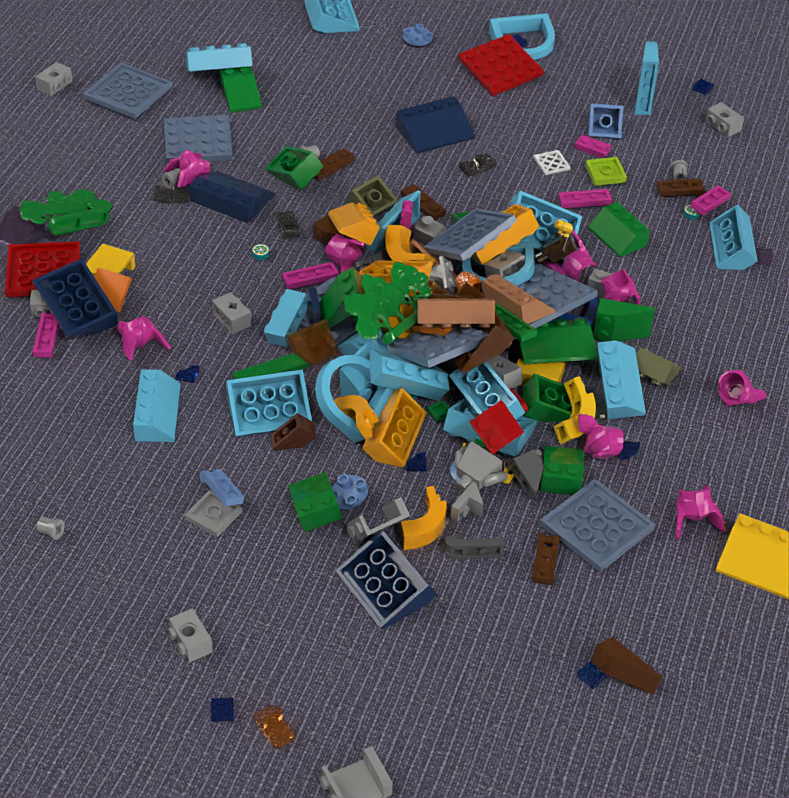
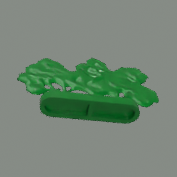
M79 189L73 191L71 196L58 191H49L50 196L46 198V201L49 202L48 204L24 200L21 203V207H19V211L22 213L20 216L23 220H31L35 224H44L46 220H50L48 223L49 231L54 235H60L104 225L109 220L108 211L114 205L107 200L95 199L93 191ZM44 214L53 215L54 217H47Z
M394 262L391 269L392 283H386L384 278H373L371 275L364 273L361 284L365 294L353 292L344 298L345 311L353 316H358L355 329L363 339L376 340L379 335V329L386 327L389 332L382 336L381 340L385 345L389 344L417 322V298H429L431 296V289L427 284L429 277L423 272L419 273L415 267L404 265L400 262ZM410 290L414 292L415 297L412 298L414 301L409 296ZM403 303L411 304L414 309V313L407 318L400 312V306ZM398 315L402 322L392 328L388 318Z

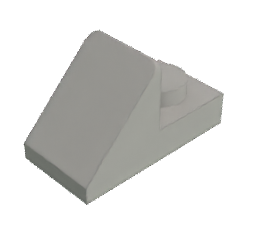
M474 481L451 506L450 519L456 523L462 517H466L469 511L480 517L482 516L483 502L477 483Z

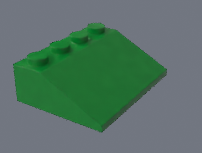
M575 318L569 321L557 319L537 327L538 335L523 342L514 339V346L524 364L598 359L591 326L584 318Z

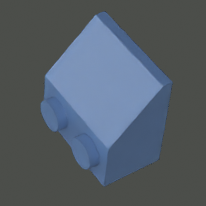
M591 104L589 107L588 136L621 138L623 106Z

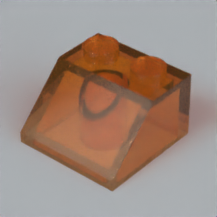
M326 319L286 335L293 353L312 366L340 354Z

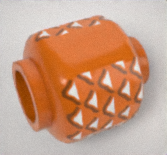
M461 272L455 279V290L457 292L465 282L477 290H481L480 278L471 272Z

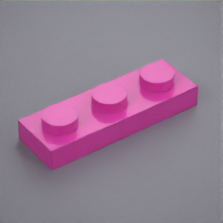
M718 185L692 201L690 207L698 214L704 216L729 200L731 194Z
M608 189L559 192L558 195L561 208L603 206L612 203Z
M329 262L282 273V279L287 289H295L327 281L332 277H337L339 273L334 263Z
M41 313L33 348V357H53L59 324L52 313Z

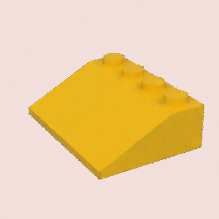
M739 513L716 567V572L789 600V531Z

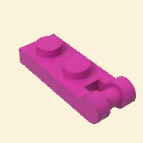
M405 200L402 203L403 210L400 225L410 230L413 203Z

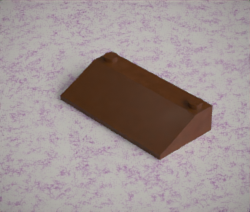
M467 282L456 293L475 296V299H486L483 293ZM496 312L495 324H490V327H479V324H471L473 329L482 330L488 333V336L478 348L453 358L462 373H466L502 354L512 344L514 337Z

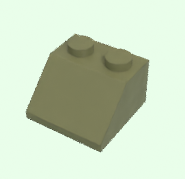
M379 175L353 189L348 197L349 203L357 204L360 202L366 205L367 209L374 216L398 203L396 197Z
M641 347L636 355L639 375L643 378L646 375L651 377V382L659 386L662 383L669 385L682 368Z

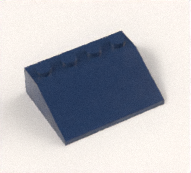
M454 96L396 111V128L416 154L475 138L462 105Z
M218 171L200 175L189 185L191 202L249 223L275 195V192Z
M82 258L32 280L67 338L102 332L118 324L117 311Z
M383 529L335 570L380 629H384L422 609L438 595Z

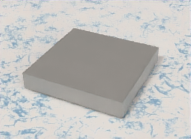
M209 490L184 516L185 520L218 537L242 513V507L237 504L225 506L215 493Z

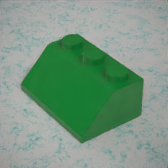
M618 202L604 207L588 226V229L618 257L625 256L647 246L650 230Z

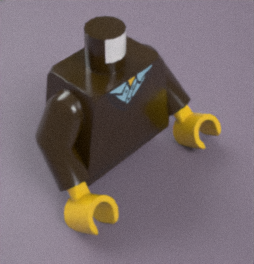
M562 220L556 221L554 228L558 229V232L555 233L553 239L541 246L543 251L535 255L539 264L547 260L555 263L578 250L570 236L573 230V226L570 223Z

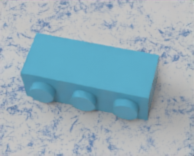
M286 289L284 295L280 297L277 308L272 313L269 324L264 328V334L268 343L289 347L310 305L306 293Z

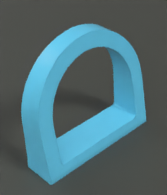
M548 13L489 19V34L492 40L502 37V34L541 30L546 39L545 43L536 48L524 49L533 60L547 56L554 48L555 32Z
M646 41L635 106L636 115L651 114L659 66L658 45L656 41Z
M533 242L518 243L506 249V251L511 250L524 254L525 264L518 272L503 278L518 286L533 276L535 272ZM471 257L466 261H462L463 272L468 271L478 276L472 271V266L482 264L475 262ZM478 276V277L480 278V280H481V289L483 290L482 280L487 279V278Z
M345 355L327 362L321 368L316 379L315 390L319 407L324 416L351 441L356 443L365 440V438L356 427V422L336 406L330 392V380L338 367L348 366L358 370L371 381L370 361L356 355ZM375 385L377 390L369 404L379 417L394 389Z

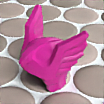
M185 150L181 156L171 159L163 169V172H170L175 168L180 169L177 187L180 188L191 184L200 175L209 174L210 163L207 160H202L201 153Z
M572 230L574 243L578 250L565 256L562 266L548 261L542 264L580 282L578 276L582 270L589 265L595 268L597 265L591 259L579 235Z
M336 234L326 246V256L329 260L339 265L340 273L354 267L353 264L362 256L360 248H364L365 244L351 237Z
M624 269L607 276L600 282L606 295L605 299L627 302L632 298L637 305L640 304V296L634 281Z
M141 316L129 323L123 321L118 323L117 328L122 335L123 352H125V357H128L130 361H132L134 349L143 348L151 339H155L166 349H171L164 336L148 317Z
M725 370L724 374L720 376L718 393L725 402L726 407L744 403L753 404L767 398L765 391L753 388L750 379L741 370Z
M578 414V430L586 434V444L583 449L585 454H591L592 458L607 459V457L617 456L621 453L624 441V434L621 429L599 425L592 415Z
M703 486L702 490L698 491L678 489L676 539L680 538L684 517L693 521H700L707 516L710 524L721 532H726L723 515L719 512L716 503L712 501L710 487Z

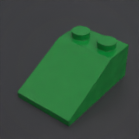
M251 66L220 70V86L230 113L262 108Z
M286 146L264 169L291 187L302 189L308 185L313 177L319 174V170L323 165L313 151Z
M354 267L338 275L319 301L321 324L324 331L351 316L350 313L345 311L344 298L353 292L365 294L361 284L362 276Z
M600 298L593 335L594 340L605 342L626 341L650 337L655 308Z
M534 374L523 386V400L528 406V411L524 413V416L540 422H563L571 417L572 405L564 384Z
M545 445L540 492L574 495L582 488L584 450Z
M326 472L288 485L304 532L343 518Z

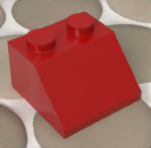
M502 400L469 422L492 455L524 433Z

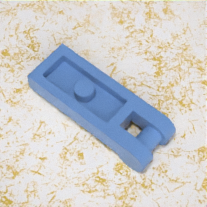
M215 469L212 472L208 470L200 472V481L206 483L225 506L243 504L244 496L221 469Z

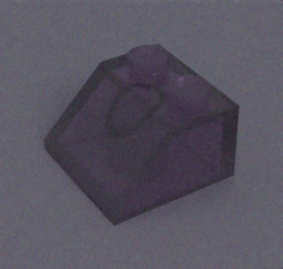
M14 206L4 215L0 226V243L7 246L9 244L36 243L46 234L45 224H35L31 220H23L20 216L22 213L19 211V207Z

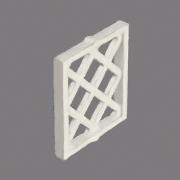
M559 150L534 155V159L545 175L568 171L571 168Z

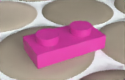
M581 135L575 142L574 148L600 158H605L611 150V145Z

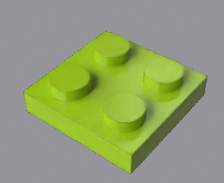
M618 157L592 159L585 162L586 169L594 186L624 183L627 180Z

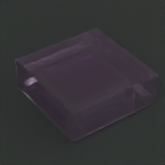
M755 248L758 261L754 264L772 265L771 249Z

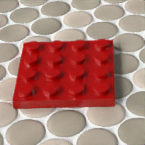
M510 34L458 54V59L492 96L544 75V70Z
M80 241L9 244L5 296H31V291L37 290L32 280L80 259Z

